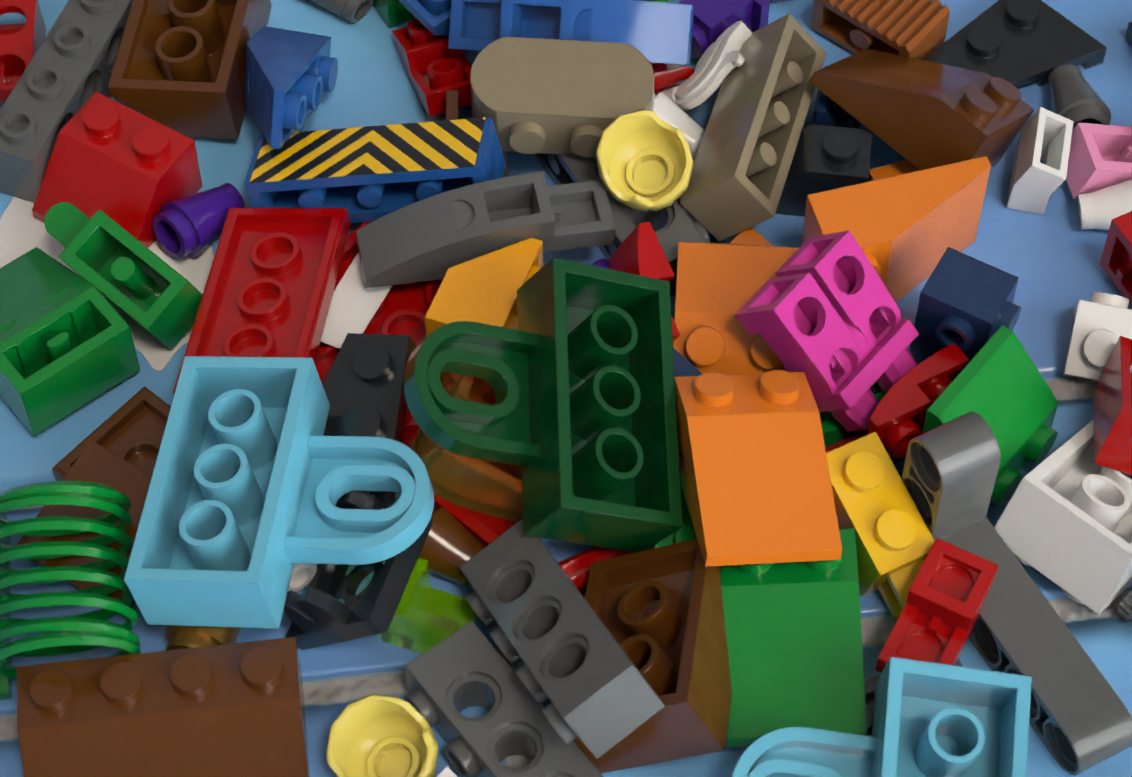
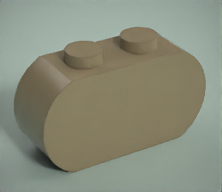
M503 37L486 46L477 55L471 68L472 117H492L502 151L519 152L522 154L579 155L586 158H595L603 130L617 117L642 110H654V72L652 66L638 49L627 43Z

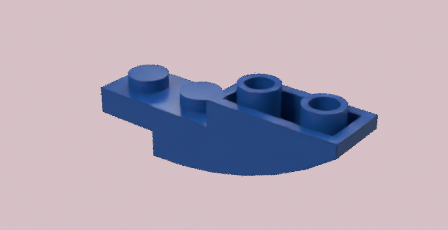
M451 0L448 48L482 51L490 43L503 37L614 42L630 44L638 49L650 63L690 65L694 5L639 0Z

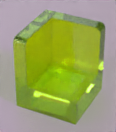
M418 558L389 629L386 633H381V638L384 642L423 654L471 621L475 623L478 615L465 598L431 588L428 560Z

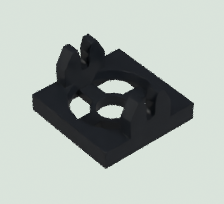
M362 491L346 493L345 497H340L335 507L341 509L381 510L388 508L377 498ZM431 517L424 532L412 545L401 553L386 559L385 564H383V561L357 565L349 575H345L349 565L317 564L314 578L307 587H304L301 595L292 590L287 592L283 611L292 623L285 638L296 637L297 647L300 650H306L386 633L432 527L433 518ZM374 572L369 584L356 595L361 582L370 573ZM338 599H343L345 601L344 604H342Z

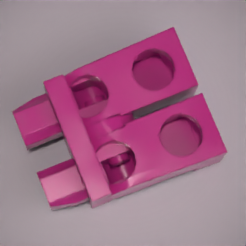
M850 230L809 237L775 273L777 277L770 278L735 316L749 335H762L785 366V371L805 373L819 412L830 411L846 431L867 430L870 417L879 403L869 388L877 382L883 392L887 393L902 376L917 365L907 347L919 333L909 319L901 320V312L895 300Z

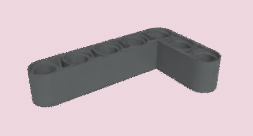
M967 412L910 440L902 481L934 541L936 538H939L999 565L997 575L968 638L992 671L1032 677L1029 724L1060 767L1069 775L1076 776L1132 746V718L1115 691L987 519L986 515L1000 464V450L995 435L988 423L976 412Z

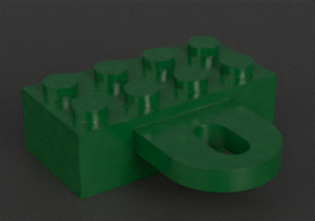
M553 257L517 290L518 330L471 321L452 322L437 328L415 348L407 361L403 382L405 399L412 417L420 429L433 442L452 453L465 457L522 466L523 535L636 553L649 550L683 527L669 281ZM440 372L476 377L486 381L494 390L496 404H482L450 396L441 385Z

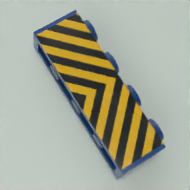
M492 117L294 132L280 149L270 148L264 135H259L244 186L253 208H347L351 223L373 222L384 215L434 195L475 183L503 178L506 161Z

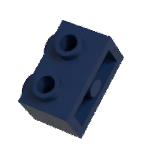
M948 247L920 292L914 324L919 335L912 341L909 350L917 365L954 343L971 361L1002 325L1013 331L1021 312V307L1013 303L1019 277Z

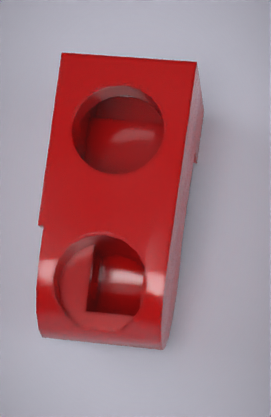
M0 0V16L6 13H18L26 18V23L0 25V104L5 103L45 39L46 27L38 0Z

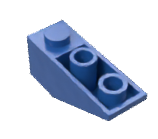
M263 26L247 42L243 99L270 148L280 149L295 130L300 131L305 118L311 111H317L321 99L327 92L332 93L338 73L337 58L330 57V36Z

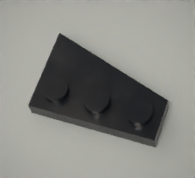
M998 0L923 60L988 73L992 77L1007 80L1016 88L1036 82L1040 87L1048 84L1047 81L1050 73L1062 65L1078 66L1081 64L1085 69L1103 63L1107 47L1042 0Z
M347 334L322 384L330 404L323 436L383 437L403 443L408 407L404 394V372L407 361L416 348V343L409 335ZM362 491L377 498L388 508L394 505L396 492Z

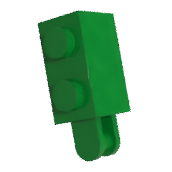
M67 202L57 203L47 211L44 219L45 228L52 237L65 247L58 257L172 351L193 326L203 294L186 278L100 209L91 218L73 204Z

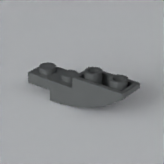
M544 171L475 183L409 204L356 230V241L365 288L444 279L450 267L528 238L543 241V252L609 245L614 243L616 229L602 180L547 186Z

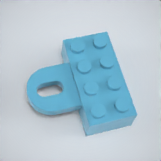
M185 356L124 581L146 623L150 625L279 629L294 563L345 565L376 563L401 553L420 537L431 519L434 508L433 487L424 463L411 448L392 439L364 436H323L330 404L313 358ZM351 491H392L401 494L399 500L394 505L381 510L341 509L335 507L339 498Z
M890 657L876 682L872 736L808 727L778 729L763 735L744 751L731 777H1026L1032 677Z

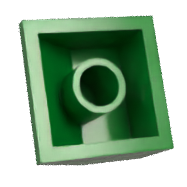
M1002 325L929 407L926 413L923 433L967 412L974 411L981 415L993 431L1000 450V464L989 507L992 504L1002 507L1018 487L1022 477L1019 472L1029 460L1036 465L1039 464L1052 448L1058 432L1052 429V424L1059 402L1015 333Z

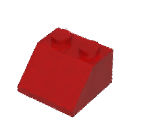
M95 92L59 131L32 208L33 216L44 222L47 211L55 204L61 202L73 204L89 218L100 209L149 248L156 240L152 222L154 217L160 214L161 207L165 203L196 194L202 187L195 140Z

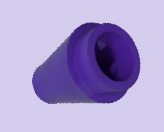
M224 183L219 187L165 203L161 207L160 214L155 216L152 222L155 237L163 250L175 259H181L184 256L196 257L222 233L229 208H245L243 197L233 185Z

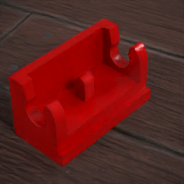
M1120 336L1093 389L1094 463L1132 475V373H1130V366L1132 365V339Z

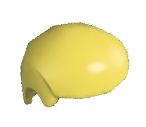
M642 110L617 117L603 130L596 151L599 176L606 190L617 201L632 209L646 212L649 209L657 211L671 206L688 189L694 168L688 142L685 141V136L680 129L661 120L653 111Z
M378 694L368 695L348 704L330 726L326 757L329 767L337 777H434L436 773L438 742L426 719L409 702L399 697Z

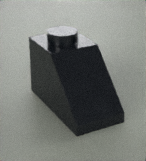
M816 124L803 128L775 214L805 217L807 195L868 182L873 132L867 129Z

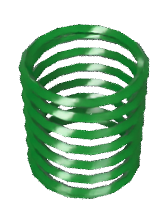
M84 481L33 483L11 488L0 493V513L36 505L85 506L108 512L94 518L54 516L34 517L15 521L0 518V539L12 534L24 536H61L84 532L102 534L101 536L80 542H35L16 546L0 543V564L14 559H53L74 555L102 559L75 567H37L24 570L0 567V589L21 583H54L68 580L102 583L69 592H41L24 595L0 591V675L17 679V666L2 662V659L12 655L28 657L56 656L83 652L102 646L123 649L108 657L141 653L139 637L130 631L139 622L137 612L129 606L134 601V598L124 581L129 563V558L126 556L133 548L132 537L125 533L133 524L131 513L128 512L131 508L130 498L111 486ZM119 521V525L117 527L113 525V523ZM117 540L120 543L119 551L105 547ZM119 564L122 573L119 576L106 570ZM121 589L124 597L122 600L106 595ZM63 605L102 608L79 615L54 618L21 619L1 615L18 609ZM118 614L124 615L125 623L122 625L106 621ZM45 631H70V632H59V633L41 634V635H36V636L21 638V639L15 640V641H13V642L4 641V639L11 638V637H14V636H17V635H23V634H30V633H37V632H45Z

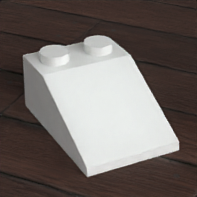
M1092 420L1023 477L994 528L1019 562L1032 566L1061 587L1066 596L1071 600L1086 605L1099 615L1132 582V475L1094 463V429Z

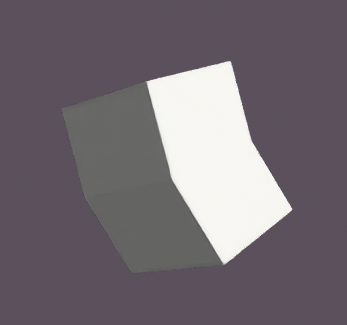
M1040 107L1024 124L1015 148L1007 208L1044 215L1050 195L1066 180L1074 121Z

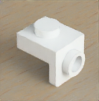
M1092 292L1090 301L1078 300L1073 314L1074 322L1063 372L1064 376L1094 382L1098 381L1119 337L1123 336L1132 339V309H1128L1130 299L1108 293Z

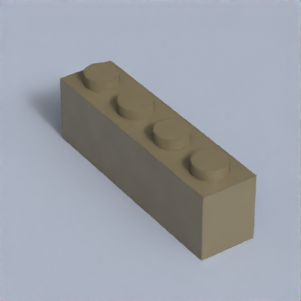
M790 13L753 32L739 50L745 61L742 66L731 70L721 84L694 160V168L688 189L682 194L680 203L690 212L692 217L698 220L719 242L775 216L816 88L809 80L815 71L822 69L826 57L824 49Z

